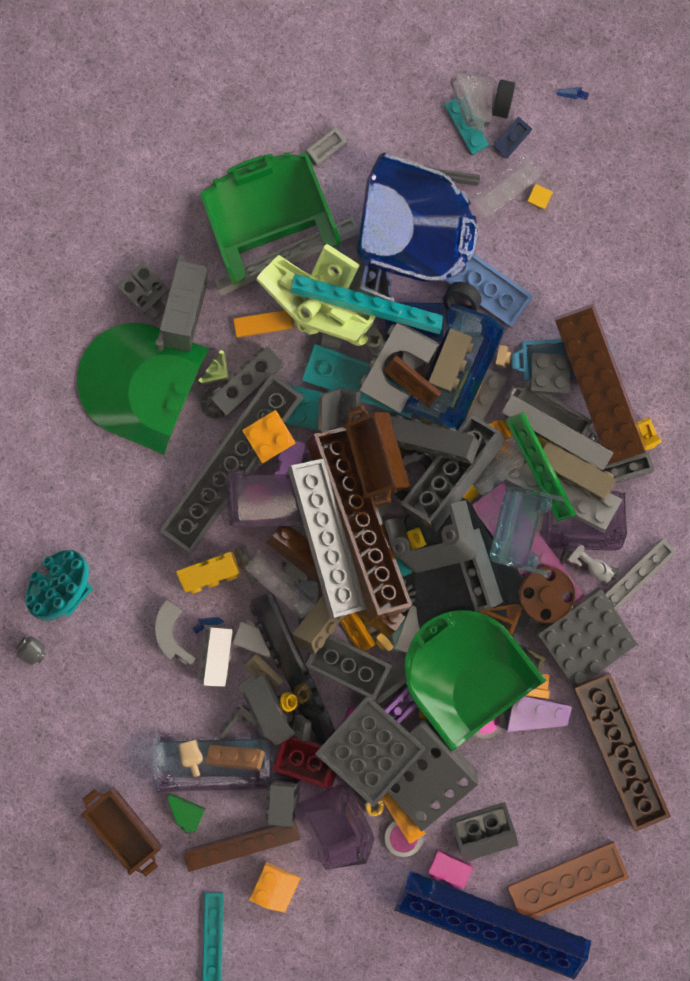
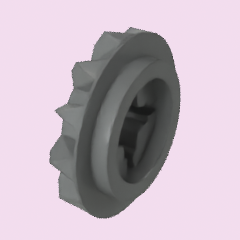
M213 388L203 394L201 407L207 416L215 419L222 418L225 414L221 410L219 411L215 406L208 407L213 403L211 400L212 392L217 389Z

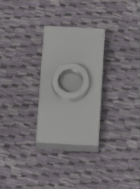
M335 127L306 149V153L319 166L346 145L347 141Z

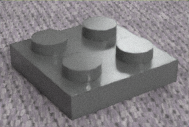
M532 353L530 392L569 395L571 363L568 355Z

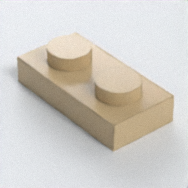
M499 346L495 363L500 369L508 370V366H512V351L507 346Z

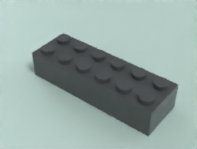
M471 413L457 431L460 433H464V431L473 433L480 442L473 463L469 464L437 456L401 503V506L408 515L435 532L438 531L450 515L448 504L461 501L506 442L501 431Z

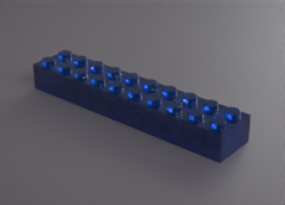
M410 871L398 894L394 911L575 980L588 960L591 940L554 927L546 922H541L528 915L515 912L510 908H505L491 901L476 897L473 894L463 892L455 887H450L437 880H432L419 873Z

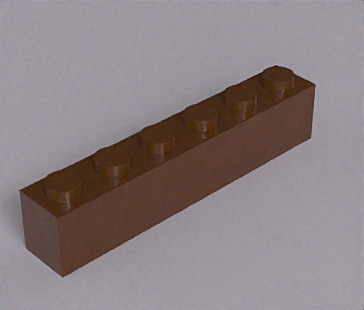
M296 821L292 827L269 825L186 849L183 852L187 870L191 872L300 840V833Z

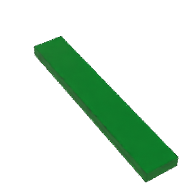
M522 412L507 418L505 421L557 522L574 517L576 513L525 413Z

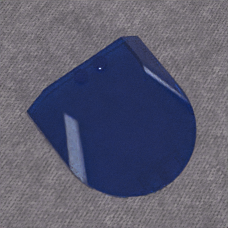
M382 153L378 156L366 183L357 253L362 264L422 282L442 281L456 275L472 258L477 243L476 216L472 215L469 207L471 204L469 198L463 190L460 192L454 185L455 181L446 174L388 153Z

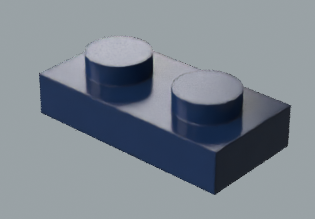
M517 117L493 147L508 159L533 129L520 117Z

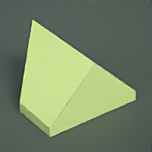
M219 351V356L216 360H213L205 371V375L198 380L200 383L225 381L229 378L224 351Z

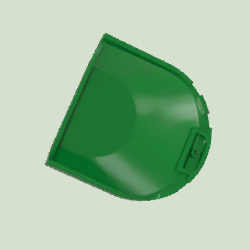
M125 323L114 326L97 336L89 344L81 358L77 372V388L81 403L92 420L103 429L165 455L177 420L209 349L192 343L191 351L189 352L164 346L163 351L159 352L156 350V340L159 337L160 328L143 323Z
M451 611L428 621L413 637L405 658L406 683L409 692L451 751H454L477 731L547 681L503 625L495 619L475 611Z

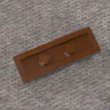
M395 356L384 370L387 375L428 408L442 393L398 356Z

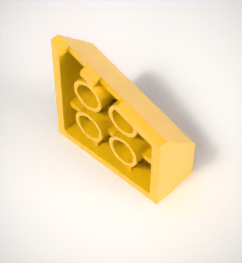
M233 551L176 571L185 593L190 591L191 594L202 591L201 587L206 585L209 588L220 585L219 581L225 578L227 582L237 579V574L241 573Z

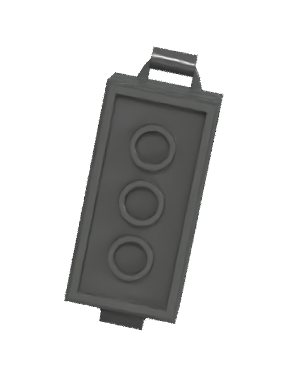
M184 256L177 258L178 262L160 325L159 337L156 340V350L159 352L163 351L164 346L188 352L191 351L208 284V268L187 263Z
M525 382L522 388L510 386L503 398L508 402L511 395H515L516 391L519 390L517 398L584 436L587 431L590 432L588 438L595 442L597 436L590 429L593 423L591 419L547 393L530 392L529 382ZM535 432V434H536L537 436L539 435V436L543 437L544 439H546L547 441L553 443V441H551V440L547 439L546 437L540 435L539 433Z

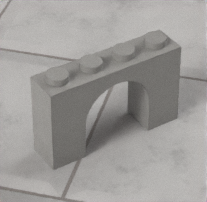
M392 323L387 332L390 335L387 342L382 341L378 348V351L381 353L378 358L374 357L369 365V368H371L368 375L364 374L359 384L362 385L360 391L401 413L411 393L388 379L384 372L387 357L397 351H407L429 363L439 343L401 323L395 325Z

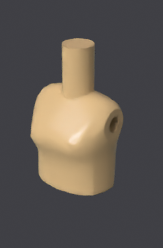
M197 740L178 745L182 766L190 767L193 778L200 776L198 764L203 761V757Z

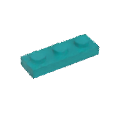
M462 96L444 105L471 155L489 146Z

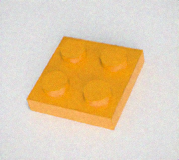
M276 410L242 430L262 464L296 444Z

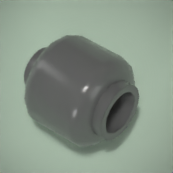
M32 636L24 637L16 648L18 650V657L30 665L36 662L40 663L46 655L44 653L45 645Z

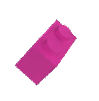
M437 849L429 865L428 873L431 874V878L437 881L443 879L448 882L449 886L455 889L459 887L464 889L473 866Z

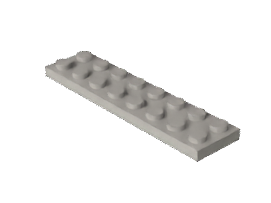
M324 459L287 467L330 619L365 610L366 605Z

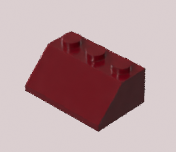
M295 736L282 742L273 767V771L278 774L327 790H332L337 775L315 754L323 745L308 740L302 741Z

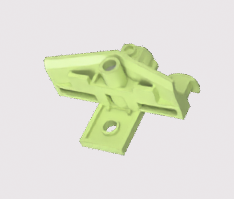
M328 244L323 247L311 275L278 255L257 277L256 280L293 318V324L298 330L309 335L322 332L349 341L357 346L367 343L368 337L364 334L372 326L376 318L375 316L290 293L294 274L349 289L359 264ZM332 267H335L338 270L339 274L335 273L332 270Z

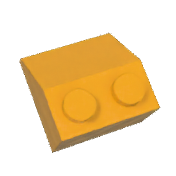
M266 861L249 901L264 908L285 913L301 877Z

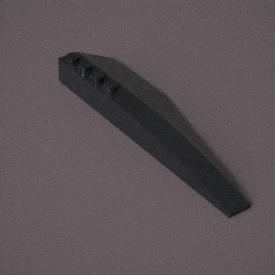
M270 591L252 599V604L249 607L254 616L257 615L260 620L257 623L261 633L265 632L268 638L265 642L269 651L273 650L276 657L273 660L277 668L281 667L293 694L297 697L300 709L305 718L312 723L311 727L321 745H324L336 729L307 666H305L306 663L298 646L295 645L293 635L273 591ZM354 790V792L358 795L364 804L367 803V801L358 792Z

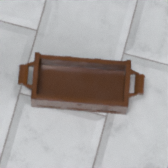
M364 405L348 411V423L343 424V428L347 431L364 491L363 499H371L374 505L378 507L390 503L392 493L409 488L410 484L390 414L381 412L369 414L365 410ZM364 413L363 417L353 420L352 417Z
M115 787L105 794L93 789L82 798L85 802L86 810L81 816L87 820L97 835L123 864L129 875L137 871L147 877L158 868L154 855L160 851L162 844ZM100 795V798L96 802H94L91 806L88 805V803H90L94 798ZM151 858L153 862L141 870L139 867Z

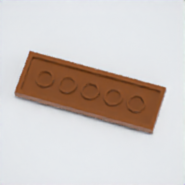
M612 841L508 885V889L524 923L626 880L629 876L616 845Z

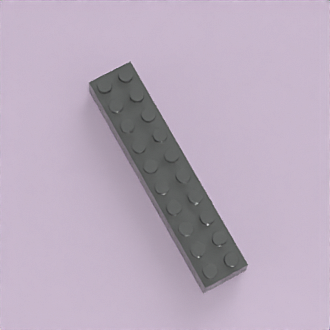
M271 374L159 531L187 552H194L260 460L242 430L274 410L278 412L285 424L305 396L275 374Z

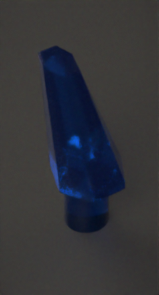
M582 87L565 88L557 92L558 96L575 100L577 98L587 100L589 97V93L582 91Z
M220 617L198 619V624L192 629L198 634L204 629V625L217 626L224 623V621Z

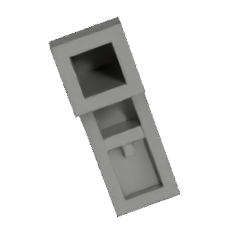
M167 599L156 618L155 635L163 653L171 660L177 654L179 656L178 660L186 665L190 663L192 665L197 657L182 647L174 636V625L183 609Z

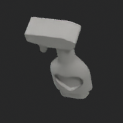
M583 545L574 548L565 561L568 564L574 563L580 567L582 564L577 559L580 558L588 565V571L600 583L607 584L615 574L611 571L612 568L601 559H592L584 552L585 547Z

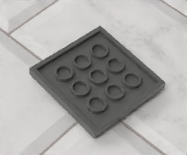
M599 586L577 601L564 618L556 622L547 623L536 631L573 687L589 680L638 645Z
M367 695L315 754L374 807L425 751L426 747Z

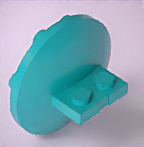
M63 550L44 558L42 565L49 569L45 575H42L37 570L30 575L25 604L29 613L38 620L51 621L64 614L70 617L81 601L94 589L87 582L89 566L85 557L75 550Z

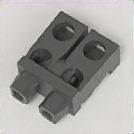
M143 261L131 273L144 288L130 275L122 280L117 287L144 314L147 313L155 320L162 313L155 305L161 300L166 306L170 290Z

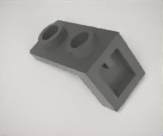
M244 705L241 708L237 706L231 714L233 717L231 722H225L219 730L222 733L220 738L223 739L240 715L243 716L242 720L248 725L252 726L254 724L257 726L259 722L253 718L250 709Z

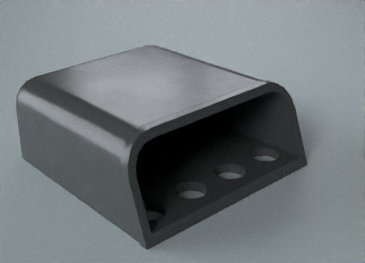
M422 719L408 731L426 747L425 751L388 791L419 827L421 832L478 785L477 769L457 749L451 751L428 719ZM465 777L468 785L460 786L458 782ZM449 789L454 792L452 798L444 795ZM437 800L440 803V808L433 809L430 805Z

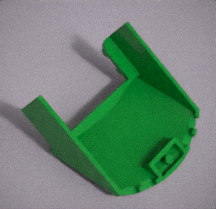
M284 152V155L273 156L272 154H267L249 159L228 169V175L220 179L215 178L212 181L213 184L207 190L204 189L200 194L233 285L242 282L246 278V271L240 253L317 225L325 245L328 244L333 248L342 245L336 224L308 154L291 155L290 152Z

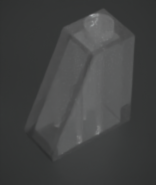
M456 73L451 79L450 84L466 126L473 127L475 130H483L491 123L493 79Z

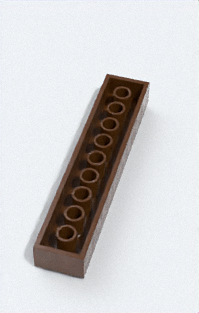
M342 427L313 434L306 443L313 461L324 459L369 621L405 612L412 607V603L378 508L371 499H363L364 491L346 429Z

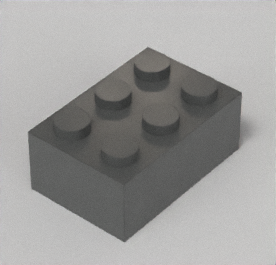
M277 778L267 788L266 799L270 801L268 807H266L265 819H268V825L292 827L298 819L300 780Z

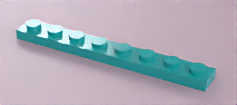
M296 274L292 278L290 293L440 334L442 330L443 315Z

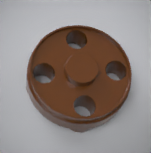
M540 566L529 571L521 580L517 590L522 610L530 618L542 623H552L561 620L571 611L575 602V587L572 580L564 571L552 566ZM547 570H552L553 577L550 580H546L544 577ZM530 587L532 594L525 598L523 591L525 588ZM565 591L570 593V598L567 601H563L561 597ZM548 609V617L542 619L540 617L541 611Z

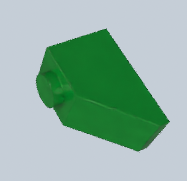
M170 793L168 801L177 824L181 826L180 829L189 833L191 831L196 832L206 808Z

